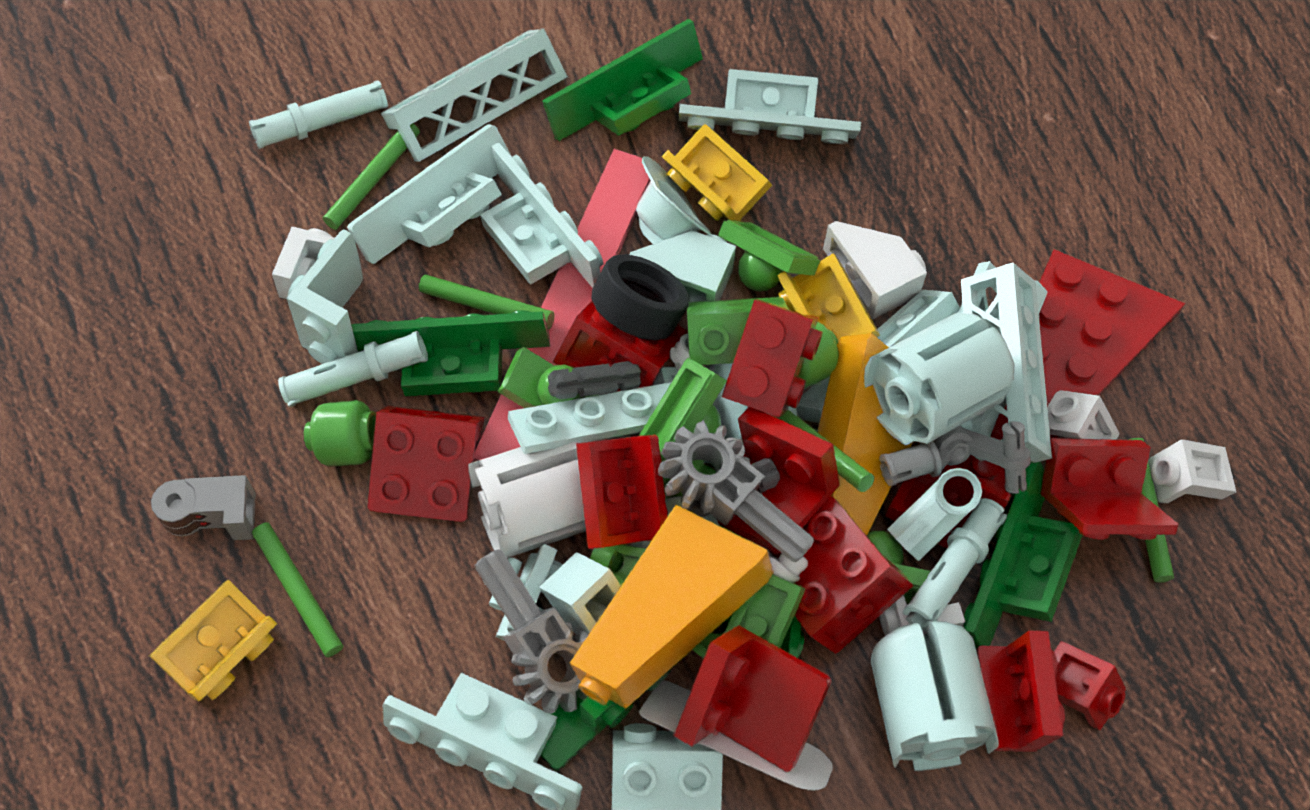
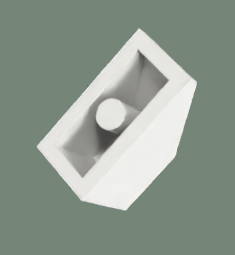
M838 221L828 225L823 250L827 256L834 253L839 258L872 319L909 302L922 290L927 274L925 263L920 254L915 250H910L901 237Z

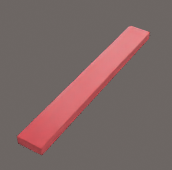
M617 149L613 150L577 228L579 237L584 242L592 241L599 250L603 259V265L599 267L600 273L605 263L611 257L619 255L637 215V204L651 181L644 169L641 157ZM571 262L558 269L541 308L554 311L555 313L553 325L548 330L550 347L527 348L553 365H556L553 363V360L576 316L592 301V287ZM502 394L500 395L475 450L474 462L520 447L507 418L508 411L523 409L522 406Z

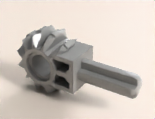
M704 420L697 423L694 434L683 426L679 428L675 434L676 442L669 441L665 443L661 454L666 460L661 462L658 468L659 476L671 479L665 488L667 496L681 492L684 495L681 506L684 509H689L694 500L699 501L704 514L710 513L724 526L737 515L792 562L799 561L810 549L814 540L811 535L757 491L765 476L750 464L749 458L737 455L743 447L742 439H734L727 442L724 439L727 433L725 425L719 426L715 434L709 433ZM705 460L714 467L716 473L713 475L699 473L694 468L692 461Z
M499 549L492 551L481 558L475 564V568L514 628L513 631L503 637L514 654L511 662L517 666L525 667V674L516 675L512 679L514 685L530 684L531 687L525 693L524 701L527 704H534L542 698L541 705L545 713H554L559 704L565 712L575 711L577 709V697L585 700L588 696L578 688L580 681L570 662L589 633L582 631L573 637L572 624L564 622L555 607L540 611L503 551ZM553 653L559 654L566 662V675L560 682L555 681L548 673L547 664Z

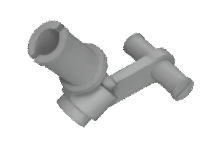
M1012 421L1010 426L1008 423L1002 426L1003 441L964 429L960 425L928 444L920 442V445L890 454H882L879 457V461L883 463L880 464V469L884 480L889 486H894L899 482L925 474H930L932 477L940 476L942 469L946 465H958L972 455L1005 469L1006 491L1019 493V489L1022 492L1027 489L1026 468L1030 465L1031 457L1029 449L1025 447L1024 424Z

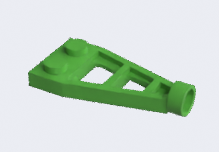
M626 544L594 548L590 559L609 568L622 586L646 549L627 546ZM772 574L768 583L733 613L724 633H710L692 650L704 659L710 642L738 625L781 648L806 589Z

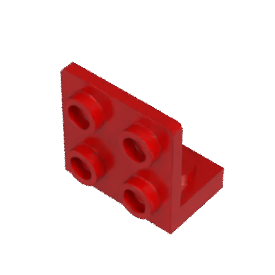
M591 301L576 316L553 363L577 368L609 364L612 367L614 363L629 361L632 364L638 365L641 370L639 376L641 384L638 388L652 386L661 369L670 359L671 348L675 347V344L688 331L678 324L674 332L667 339L654 341L638 338L623 332L609 323L597 311L593 301Z
M389 405L377 411L368 509L374 512L464 522L468 518L471 492L468 464L474 462L475 444L483 435L485 417Z
M748 407L738 418L745 450L743 457L749 458L750 464L765 458H769L774 462L780 475V481L775 487L760 494L803 528L840 486L834 446L830 442L765 412ZM737 515L726 526L717 520L719 525L776 554L781 553Z
M1050 438L1052 458L1046 460L1040 494L1057 509L1060 515L1065 516L1077 527L1080 534L1098 540L1108 539L1110 534H1128L1143 540L1155 539L1157 535L1177 534L1178 523L1142 494L1151 449L1149 445L1142 440Z
M829 497L802 528L812 536L814 541L804 555L808 560V566L798 575L801 579L793 584L806 589L795 617L813 639L837 654L914 585L899 568L882 555L843 506L834 497ZM769 551L776 558H779L781 555V553L776 554Z
M738 625L710 642L674 736L693 747L709 734L715 736L720 732L782 770L789 772L798 762L830 687L831 678Z

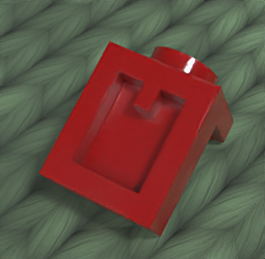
M1060 641L1054 651L1057 658L1055 680L1058 701L1083 713L1090 726L1101 730L1108 718L1115 717L1121 710L1125 700L1126 687L1115 665Z

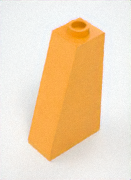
M872 333L842 336L837 344L839 359L836 368L830 375L818 427L819 434L874 475L872 486L865 492H860L839 475L840 486L830 496L834 497L843 506L866 535L891 488L882 475L880 464L883 463L879 461L880 455L910 448L912 443L904 445L891 436L882 426L877 416L884 412L874 386L871 385L867 388L864 386V371L870 357L889 348Z
M675 505L571 660L570 665L580 681L578 688L586 696L602 705H606L608 700H611L626 709L768 583L772 574H774L768 550Z

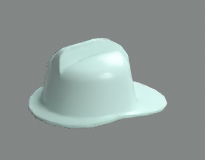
M644 156L642 164L651 181L636 207L639 216V227L643 235L652 244L691 230L695 232L702 230L710 234L709 229L698 219L680 187L666 175L667 172L657 162L648 156Z

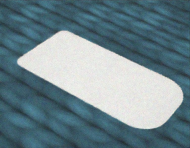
M663 680L652 691L640 709L639 714L643 718L675 732L691 691ZM720 732L715 736L709 734L698 742L802 789H823L827 785L833 769L830 759L822 751L808 743H805L796 766L791 771L786 772Z

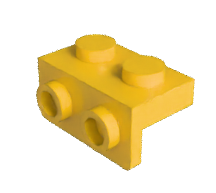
M706 124L695 133L675 156L669 150L662 155V158L671 167L666 175L684 192L693 187L703 197L697 203L716 221L723 215L728 220L740 221L772 186L766 177Z
M834 253L820 261L815 275L798 274L792 277L785 271L777 275L784 288L778 295L783 297L788 309L803 315L810 314L818 317V322L831 330L837 337L838 342L842 336L872 333L876 337L880 336L843 265Z
M226 580L149 657L193 700L200 701L206 695L211 700H214L234 681L236 677L230 671L245 656L250 661H253L272 643L274 638L269 632L277 623L270 616H265L230 580Z

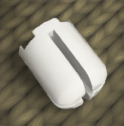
M573 442L558 448L524 454L521 447L468 464L472 488L481 486L483 490L478 492L484 515L481 516L494 551L499 549L503 551L506 558L541 547L543 544L547 545L586 531L576 443L584 442Z

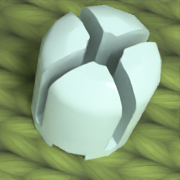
M955 313L870 357L864 371L865 388L871 385L874 386L884 412L877 416V419L891 436L904 445L914 441L928 444L1003 402L1011 389L1015 363L1006 340L995 327L989 328L988 322L976 314Z
M928 621L927 634L923 635L918 623H913L896 628L883 637L874 647L871 665L895 768L899 760H913L915 771L955 766L961 764L960 755L985 744L989 754L999 746L974 640L962 626L945 621Z

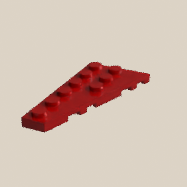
M1054 249L1039 281L1048 292L1039 313L1047 407L1055 393L1060 390L1100 396L1133 359L1156 338L1157 334L1181 312L1186 303ZM1000 413L990 435V437L998 440L1003 439L1002 426L1008 423V418ZM1050 435V438H1060V437H1061V436H1056V435ZM972 455L958 465L980 478L993 481L999 488L1006 491L1005 469L986 460L980 461Z

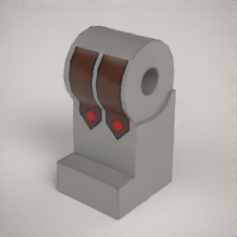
M246 475L173 480L165 482L153 493L151 500L153 512L165 529L175 536L192 535L199 529L226 528L233 540L254 539L252 531L255 520L256 492Z

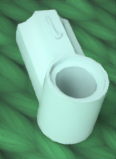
M955 468L946 471L887 530L913 557L920 561L970 511L976 508L982 495L980 481L975 474L966 469ZM956 476L968 479L973 485L974 490L973 498L970 502L959 507L948 503L943 494V488L947 480Z

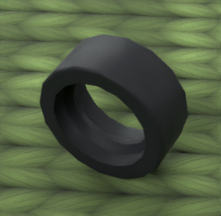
M629 254L611 257L605 263L592 288L591 299L597 311L618 329L642 339L654 341L667 339L674 332L689 306V294L683 284L671 272L657 263Z

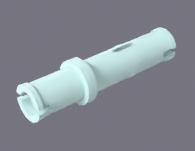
M376 80L373 83L298 106L297 103L287 105V110L257 120H250L251 132L254 140H257L256 145L258 149L295 136L301 140L308 137L307 132L346 121L372 111L388 108L384 89L380 90L382 85L379 80Z
M415 331L410 335L378 345L376 342L368 343L364 346L363 351L323 363L287 377H280L278 380L279 389L284 402L288 404V407H293L298 403L372 378L376 381L387 379L389 372L428 361V354L421 335H419L418 331Z
M987 498L981 499L961 528L957 527L952 531L947 540L948 548L930 571L911 602L903 610V615H907L906 620L910 624L918 623L922 631H927L928 621H937L974 564L983 562L989 552L988 543L1007 518V515L1003 514L1005 510L997 502Z

